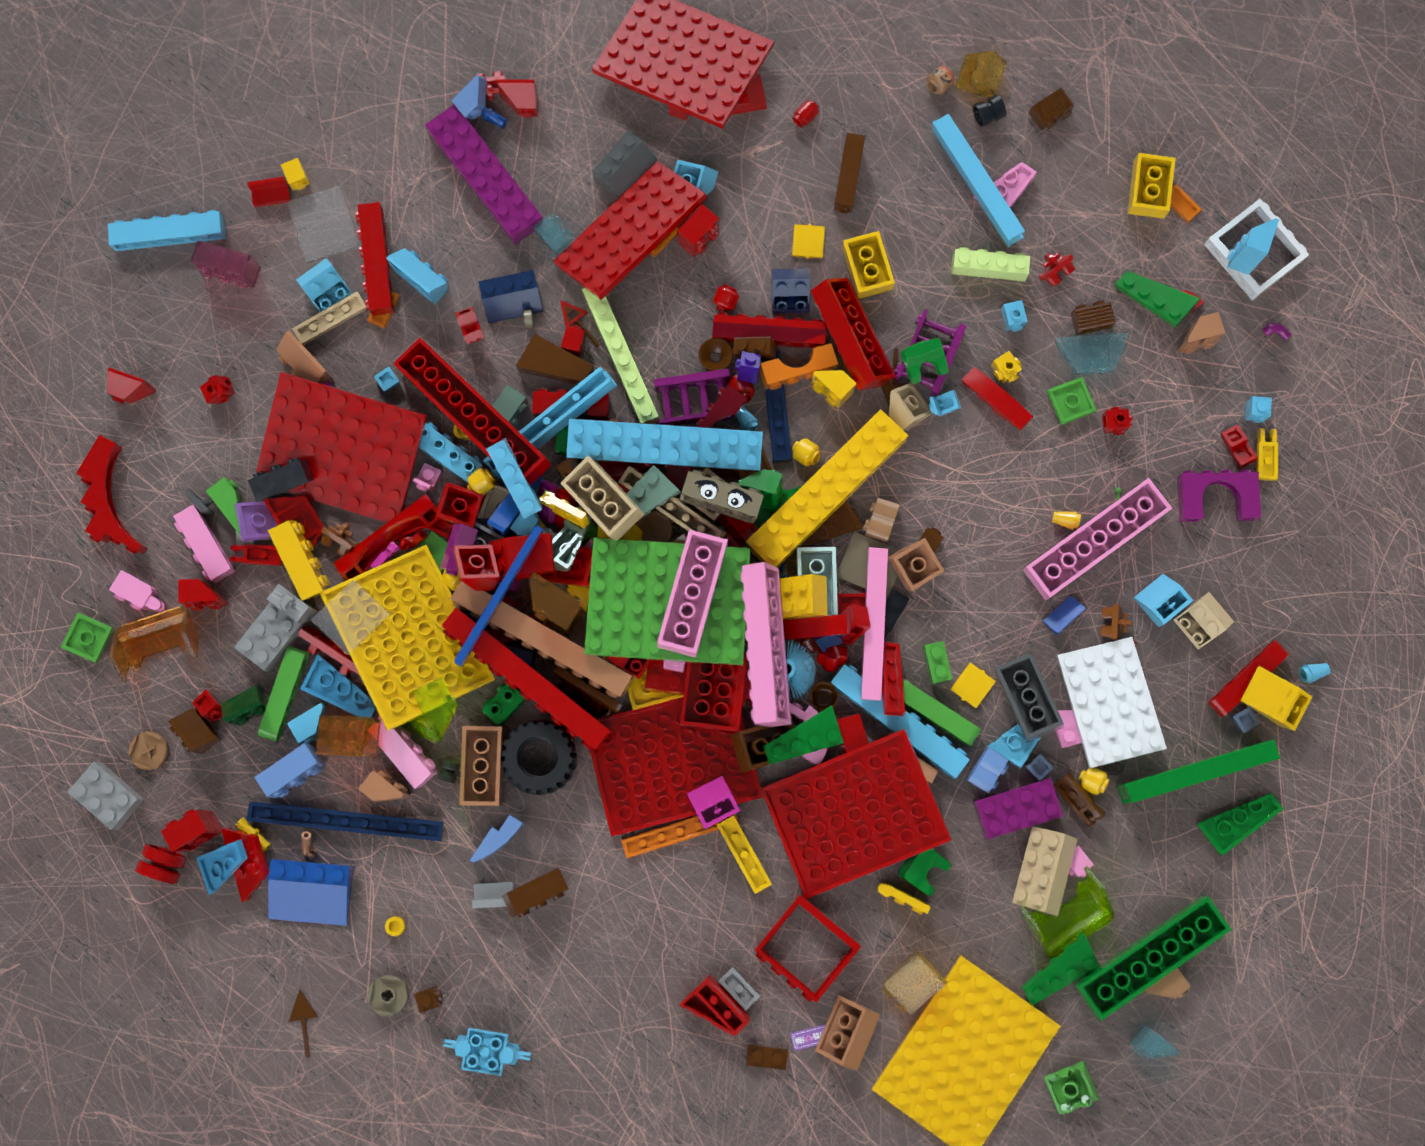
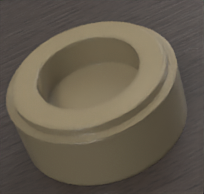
M524 310L526 329L534 328L531 310Z

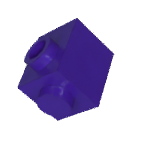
M742 351L741 358H737L735 370H738L737 381L756 383L760 365V354Z

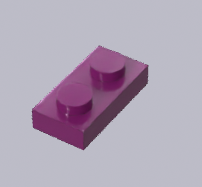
M547 480L540 481L539 498L545 491L552 492L557 497V485ZM541 504L542 510L537 512L538 518L547 523L555 522V513H553L552 509Z

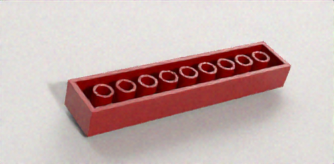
M420 337L393 363L412 384L490 459L487 448L506 438L530 486L551 466V463Z
M455 608L441 626L445 629L443 631L445 635L454 641L457 638L460 641L458 645L463 647L476 622L461 610ZM484 630L472 650L475 653L473 657L484 665L488 663L490 665L489 670L499 677L503 675L506 678L504 682L514 689L518 687L521 690L519 694L526 700L531 701L533 699L537 703L535 707L546 714L548 711L552 715L550 719L560 726L564 724L568 727L565 731L574 738L579 736L583 739L581 744L586 748L598 750L612 731Z

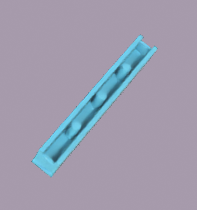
M947 114L933 121V133L1006 246L1009 248L1012 244L1023 239L1022 233L1025 230L951 116Z
M599 367L519 432L538 449L569 424V419L579 417L614 389L617 384L607 371ZM486 457L483 460L484 463L490 468L491 473L500 480L502 477L494 462L489 457Z

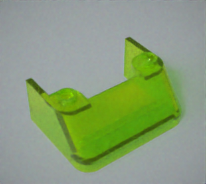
M440 677L413 690L423 715L411 720L410 724L418 736L433 744L442 741L457 707L455 698L450 696L443 677Z
M1087 866L1084 868L1087 879L1077 885V896L1060 906L1058 916L1051 914L1045 916L1041 911L1029 914L1024 906L1020 908L1027 926L1048 958L1058 957L1065 951L1064 948L1069 943L1072 944L1078 939L1077 936L1081 932L1088 938L1114 919V912L1105 887Z

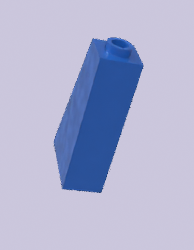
M542 475L531 485L536 495H538L540 481H543ZM510 492L487 522L491 531L504 538L512 535L513 532L510 528L521 513Z

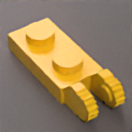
M1259 428L1257 437V472L1259 473V480L1277 481L1276 429H1271L1269 432V442H1265V429Z
M886 882L879 883L877 887L879 893L883 894V896H893V900L903 906L905 903L911 905V910L920 915L923 912L928 914L930 910L928 903L897 887L886 884Z

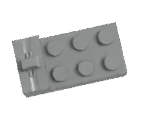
M280 584L268 596L269 604L234 647L261 669L269 673L284 656L287 648L292 646L299 637L297 634L300 629L307 626L318 612Z

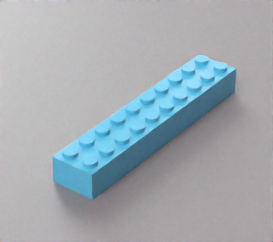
M569 419L566 458L585 459L589 456L594 460L760 471L763 432Z

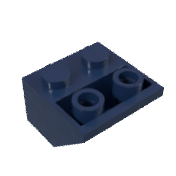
M809 268L771 270L772 314L810 312Z

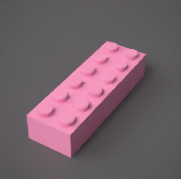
M689 530L658 638V648L696 658L728 540Z

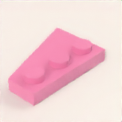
M1022 162L994 182L1010 209L1037 174L1035 170Z

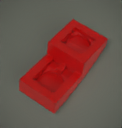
M1238 425L1221 433L1227 449L1240 469L1257 461L1258 456L1247 443L1248 438Z

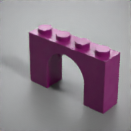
M1246 469L1241 470L1240 473H1233V470H1222L1221 473L1205 470L1202 473H1195L1193 470L1183 471L1177 477L1179 522H1199L1204 518L1203 492L1207 486L1213 484L1225 486L1234 495L1237 521H1256L1261 518L1258 472Z
M463 524L453 525L440 566L441 569L446 570L445 574L454 577L457 574L459 575L453 546L473 545L477 529ZM520 580L512 583L506 595H509V592H517ZM497 582L496 588L499 587L501 582Z

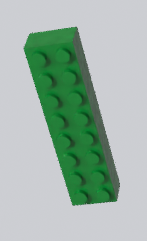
M1201 895L1073 985L1096 1019L1102 1021L1232 929L1209 896Z

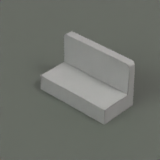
M513 882L474 884L472 908L507 907L502 895L514 889Z

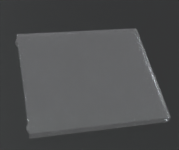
M353 580L316 614L311 621L348 655L390 614Z

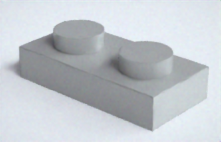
M733 967L718 980L745 1010L760 997Z

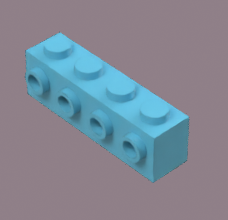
M431 422L425 423L419 448L469 485L467 478L478 468L485 469L482 465L483 461L475 455L473 457L468 455V450L462 445L456 446L453 444V439L446 433L441 435L437 432L438 428Z

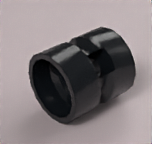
M998 94L987 98L986 102L981 101L972 106L974 117L980 127L989 125L993 120L998 121L1007 115L1005 104Z

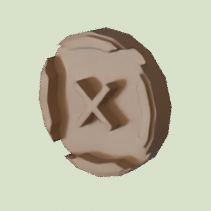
M652 511L648 515L642 516L636 522V526L642 530L641 541L668 543L671 540L673 534L672 525L669 518L663 513Z
M147 731L133 738L129 745L128 753L134 766L142 770H154L162 766L167 760L169 746L162 735Z

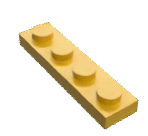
M732 815L717 823L718 829L754 893L756 894L772 885L735 816Z

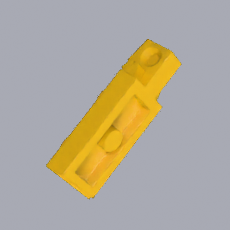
M545 491L539 498L541 504L551 508L553 513L582 528H586L589 524L587 513L582 508H575L565 499L560 500L556 498L554 493Z

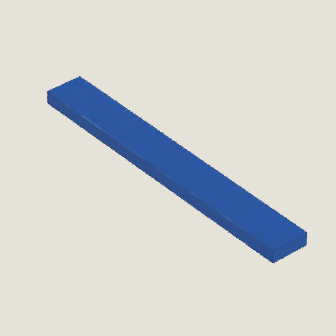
M536 525L456 656L454 661L460 667H463L543 533L541 527Z

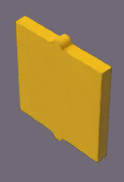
M794 224L792 257L822 259L825 226Z
M969 663L950 690L961 697V701L965 700L976 709L996 681L985 674L984 670L981 671L972 663Z

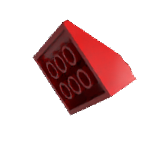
M744 653L743 665L687 662L680 725L739 732L748 660L747 653Z

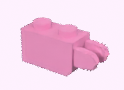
M122 570L109 589L115 593L113 597L122 602L125 599L131 602L129 606L138 611L141 609L148 611L150 608L160 613L166 610L165 603L156 598L158 595L157 589Z

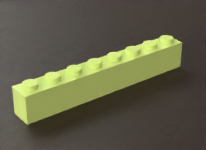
M583 288L582 291L586 303L639 423L655 424L659 422L657 411L606 296L600 300Z

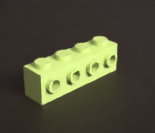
M961 247L955 249L952 256L951 274L1026 281L1029 275L1030 256H1025L1023 253L1007 254L1004 251L993 253L985 249L973 251Z

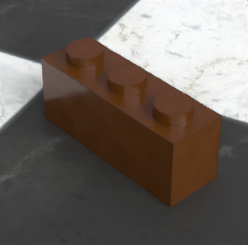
M558 867L502 895V898L511 917L518 915L521 918L530 913V908L535 906L536 909L547 905L546 900L553 898L555 901L565 896L563 892L569 888Z

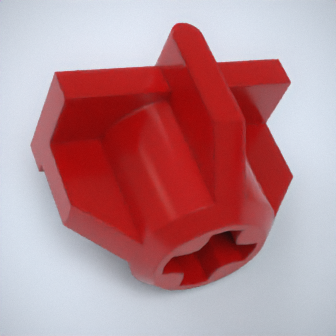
M834 645L827 648L826 652H823L818 646L817 662L824 670L834 672L840 666L846 664L847 647Z

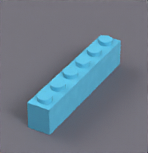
M209 210L207 213L172 214L170 217L163 218L154 216L151 219L145 220L136 218L133 221L127 222L117 220L114 223L108 224L109 245L115 251L226 239L225 219L219 211Z

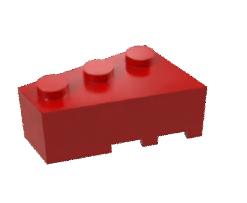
M711 974L678 1005L695 1013L696 1016L704 1018L711 1022L712 1025L734 1037L751 1019Z

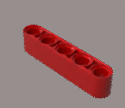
M1273 640L1207 704L1223 718L1241 702L1258 666L1272 672L1289 653L1276 640Z

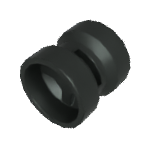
M442 760L440 764L441 771L438 772L436 779L455 784L457 779L455 775L459 771L460 765ZM444 769L451 770L453 773L444 771Z

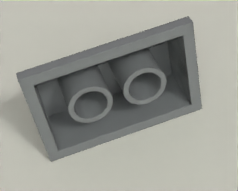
M628 130L594 168L593 177L594 180L619 198L657 162V158L642 140Z

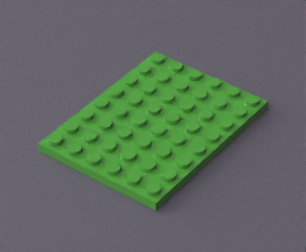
M594 538L584 654L743 665L746 622L744 620L745 603L742 599L744 585L741 581L742 566L749 565L750 548H726L695 658L657 647L685 544Z

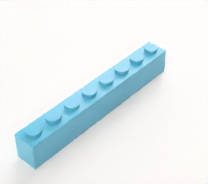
M844 664L831 681L836 690L892 733L905 729L914 750L949 777L956 779L969 762V759L966 757L968 754L960 748L956 750L952 747V742L944 736L939 737L935 734L936 730L932 726L922 724L920 722L921 718L913 712L909 714L905 711L903 717L884 715L882 693L881 701L861 700L862 677L857 674L859 671L850 664L849 666Z

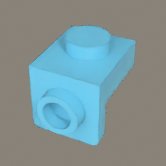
M955 390L937 397H929L931 402L929 403V408L937 416L941 417L961 408Z

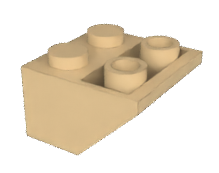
M1210 592L1206 593L1173 619L1198 650L1234 623Z

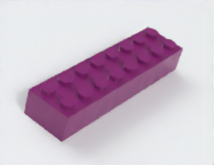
M454 104L425 124L429 136L514 245L544 225L542 215Z

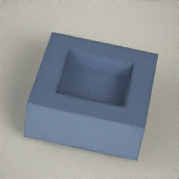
M1250 707L1231 717L1241 734L1260 724Z
M1041 753L1025 766L1038 781H1041L1054 768Z

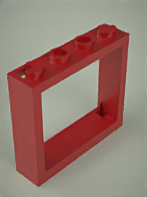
M799 894L754 950L757 952L755 956L763 963L768 961L772 965L770 969L778 976L783 974L787 978L785 981L793 989L798 987L802 990L803 993L801 995L806 1000L817 1002L862 946ZM799 904L850 947L815 992L809 989L763 949Z

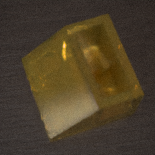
M995 50L966 54L955 87L981 97L996 95L1007 62Z

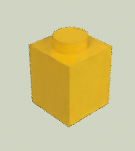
M298 158L281 164L288 184L293 191L304 189L306 185L310 184Z

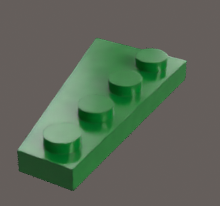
M1126 271L1115 283V288L1175 328L1200 300L1198 297L1130 271Z
M832 705L764 745L769 765L842 744L843 740Z
M1269 793L1196 823V825L1216 852L1223 856L1281 812L1283 808L1272 793Z
M1083 932L1077 936L1078 939L1074 943H1069L1064 948L1065 951L1057 958H1052L1044 970H1039L1021 986L1032 1006L1100 967Z

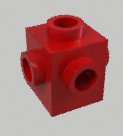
M213 375L208 378L209 381L200 386L207 404L225 403L229 400V397L235 394L231 381L228 377Z
M1113 407L1111 410H1105L1102 414L1103 433L1122 435L1132 426V415L1129 414V409Z

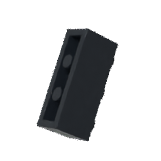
M296 457L288 460V465L283 467L281 464L270 467V472L264 473L263 470L253 474L254 478L249 479L248 483L256 502L313 481L314 478L306 459L299 460Z

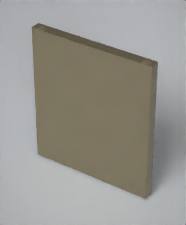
M854 531L838 568L837 578L866 590L868 548L888 549V557L899 550ZM889 560L887 562L886 599H888L897 578V573Z

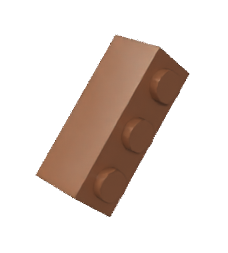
M288 330L276 349L280 354L278 359L285 366L289 364L293 368L290 372L295 376L321 384L328 380L332 383L334 381L333 378Z
M838 995L815 1051L844 1067L857 1071L881 1014Z

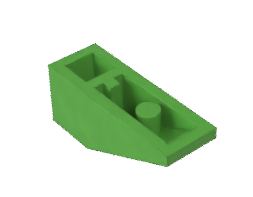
M223 477L206 492L240 535L234 506L236 503H242L241 495L237 491L239 487L233 480L229 481Z

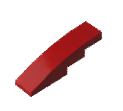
M973 367L962 379V384L974 391L979 399L992 408L993 412L1021 431L1033 419V416L1019 402L977 368Z

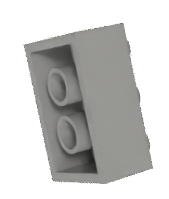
M93 762L68 791L73 798L111 830H119L145 800L101 762Z

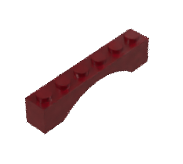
M729 385L726 388L722 386L717 393L718 400L716 403H710L706 409L708 414L704 419L700 418L695 427L710 428L718 421L737 414L747 398ZM667 465L662 473L682 492L688 471L692 472V467Z

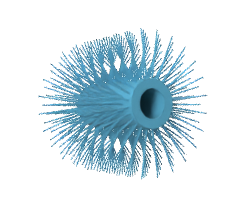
M788 640L786 665L791 670L787 674L788 687L790 684L795 700L793 689L797 698V692L802 698V693L804 695L805 692L808 693V690L804 688L805 684L806 688L809 687V684L811 687V680H813L814 684L815 675L814 679H812L810 671H807V668L811 670L812 667L810 655L808 654L805 660L807 652L806 650L801 651L800 643L798 647L795 643L793 648L792 642L789 652Z

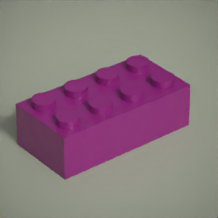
M1051 778L973 801L984 839H991L1063 817Z

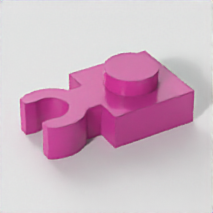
M391 542L386 550L382 551L370 566L375 568L391 561L392 556L400 548L394 542Z

